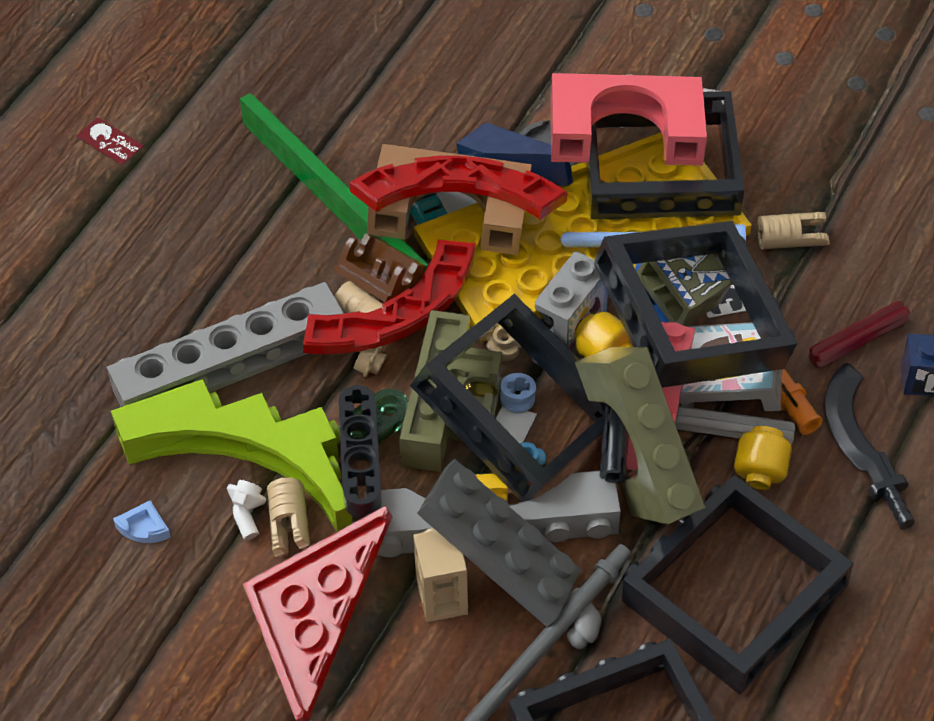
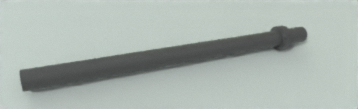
M619 544L606 560L600 559L595 564V572L562 608L558 618L538 635L463 721H487L607 583H614L618 579V571L632 556L631 551L626 546Z

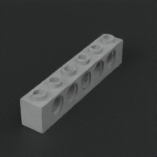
M326 282L313 287H307L285 298L268 302L264 306L249 312L234 315L228 320L205 329H198L187 336L169 343L160 344L151 350L133 357L121 359L117 363L107 366L112 390L121 407L201 379L204 380L210 393L308 354L303 353L308 314L333 315L344 313Z

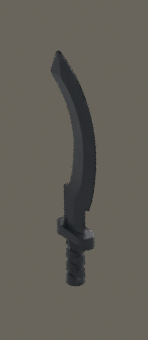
M844 363L833 375L825 394V414L829 428L847 458L859 470L868 472L873 482V485L868 489L871 499L876 502V498L884 497L885 501L888 502L890 510L893 512L895 520L898 522L899 528L902 530L908 529L915 524V520L910 510L907 509V505L904 499H902L900 492L905 490L909 484L904 475H896L886 453L878 452L860 430L854 415L853 400L863 375L850 364Z

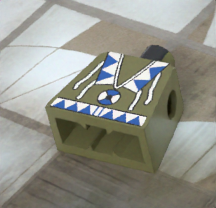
M712 254L642 263L637 271L643 286L668 321L676 322L683 326L690 325L717 307L732 285L719 257L715 258Z

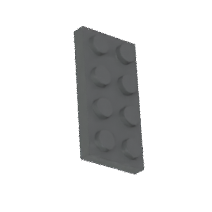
M454 459L445 467L417 514L548 627L558 618L581 569L573 563L567 554L558 550L542 536L535 526L530 525L510 508L503 498L498 497L478 480L471 470L466 469Z

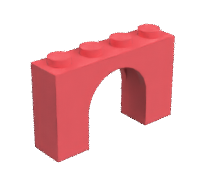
M552 73L550 101L551 162L589 163L591 127L593 124L608 115L628 113L649 119L661 130L664 141L665 165L703 166L707 133L702 77Z

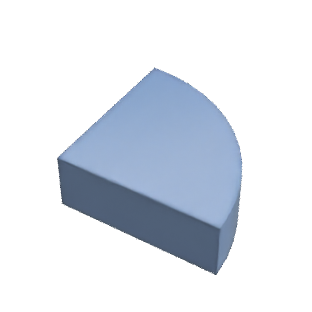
M151 501L113 518L117 530L133 541L155 543L171 538L169 529Z

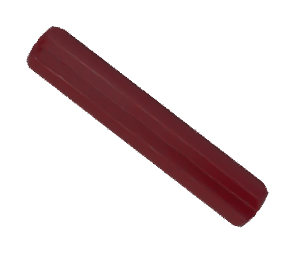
M896 301L811 346L808 357L817 368L824 367L904 324L909 320L910 311L902 301Z

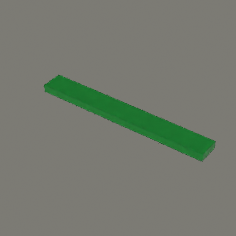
M249 93L240 98L243 125L362 240L364 234H367L368 206L350 192V188L254 95ZM374 235L425 265L422 274L425 272L428 264L402 239Z

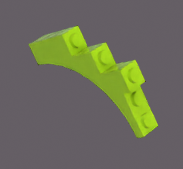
M201 379L111 411L117 436L129 464L159 456L186 453L217 454L251 461L275 471L285 478H295L302 481L304 491L325 512L336 532L353 524L352 515L345 509L343 489L339 482V479H342L337 463L339 461L337 444L341 443L340 430L335 420L328 421L322 407L281 421L276 407H268L262 393L222 407L217 393L209 394L204 380Z

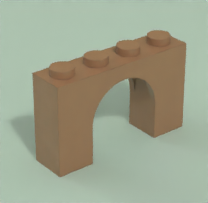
M382 144L377 168L393 164L396 167L414 163V159L419 157L468 155ZM490 159L503 162L506 168L525 173L526 170L531 172L532 164ZM459 192L474 199L484 211L480 250L518 255L525 210L489 196ZM427 194L400 200L378 212H375L368 206L367 234L405 239L411 209L418 199Z

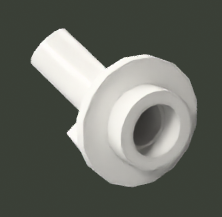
M239 480L237 485H228L227 491L234 504L233 515L244 540H250L259 535L250 513H252L254 508L265 504L266 498L260 495L261 487L244 480Z

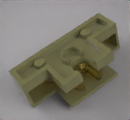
M431 310L414 379L429 361L470 329V315ZM470 348L451 363L447 369L495 417L502 377H499L502 366V352ZM429 380V382L436 388V385L431 380ZM412 389L400 434L401 467L442 472L449 439L462 440Z

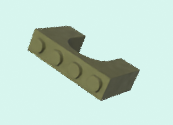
M610 347L576 361L575 365L588 400L605 402L610 405L620 417L631 438L637 457L638 469L627 473L626 480L619 483L631 516L670 524L705 508L647 347Z

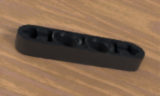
M354 385L344 389L339 396L343 498L345 509L350 515L364 518L379 510L382 505L376 401L374 392L370 388L363 385ZM354 404H361L362 415H354ZM364 430L369 433V436L357 440L350 438L349 434L353 431ZM359 460L368 461L372 464L365 470H355L350 467L352 463ZM358 486H366V499H358Z

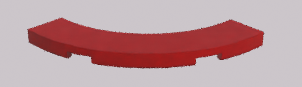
M440 155L419 157L414 159V163L396 167L393 164L382 166L350 182V192L375 212L413 196L439 192H463L503 200L541 220L566 203L568 192L553 182L528 170L522 173L504 167V163L500 161L469 156Z
M438 239L435 253L427 269L422 274V279L412 289L409 288L398 296L382 303V308L368 313L357 311L333 315L308 314L303 353L343 354L369 350L398 341L422 329L428 324L431 310L444 312L459 295L472 269L476 243Z

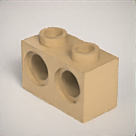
M430 528L423 533L413 534L416 580L426 622L467 615V569L463 554L434 528Z

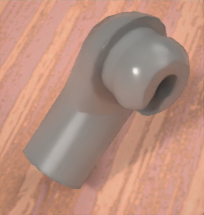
M576 588L570 591V594L565 602L566 604L580 588ZM592 603L578 616L573 623L574 627L570 628L566 634L568 641L577 649L585 648L588 642L593 643L598 637L602 619Z

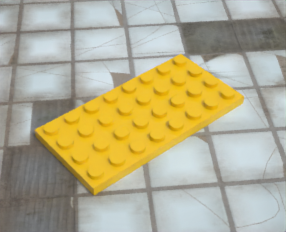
M662 132L598 156L601 183L717 180L704 162L703 166L665 165ZM581 162L571 166L573 183L569 186H559L568 192L566 203L541 220L525 211L518 255L480 250L485 214L478 203L414 226V237L430 262L435 253L438 239L476 243L472 269L465 285L455 298V302L463 315H470V326L473 327L514 293L539 319L542 318L538 310L535 309V300L574 252H579L595 260L600 248L565 247L561 243V236L566 232H645L733 221L734 224L745 225L747 236L751 233L752 224L743 213L738 216L590 219L586 163ZM486 336L480 342L486 341Z

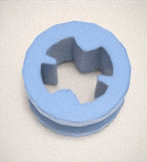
M513 373L504 377L501 382L500 392L502 406L512 412H524L532 408L535 403V381L529 375L523 373ZM515 391H521V394L516 395Z

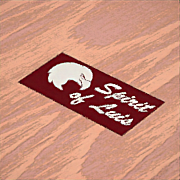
M96 118L75 136L121 165L144 146L100 118Z

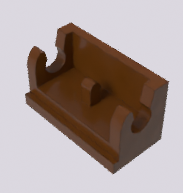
M365 233L360 242V247L355 253L354 250L358 244V239L351 236L347 240L340 259L333 268V271L386 302L405 290L412 289L419 282L425 265L378 237Z

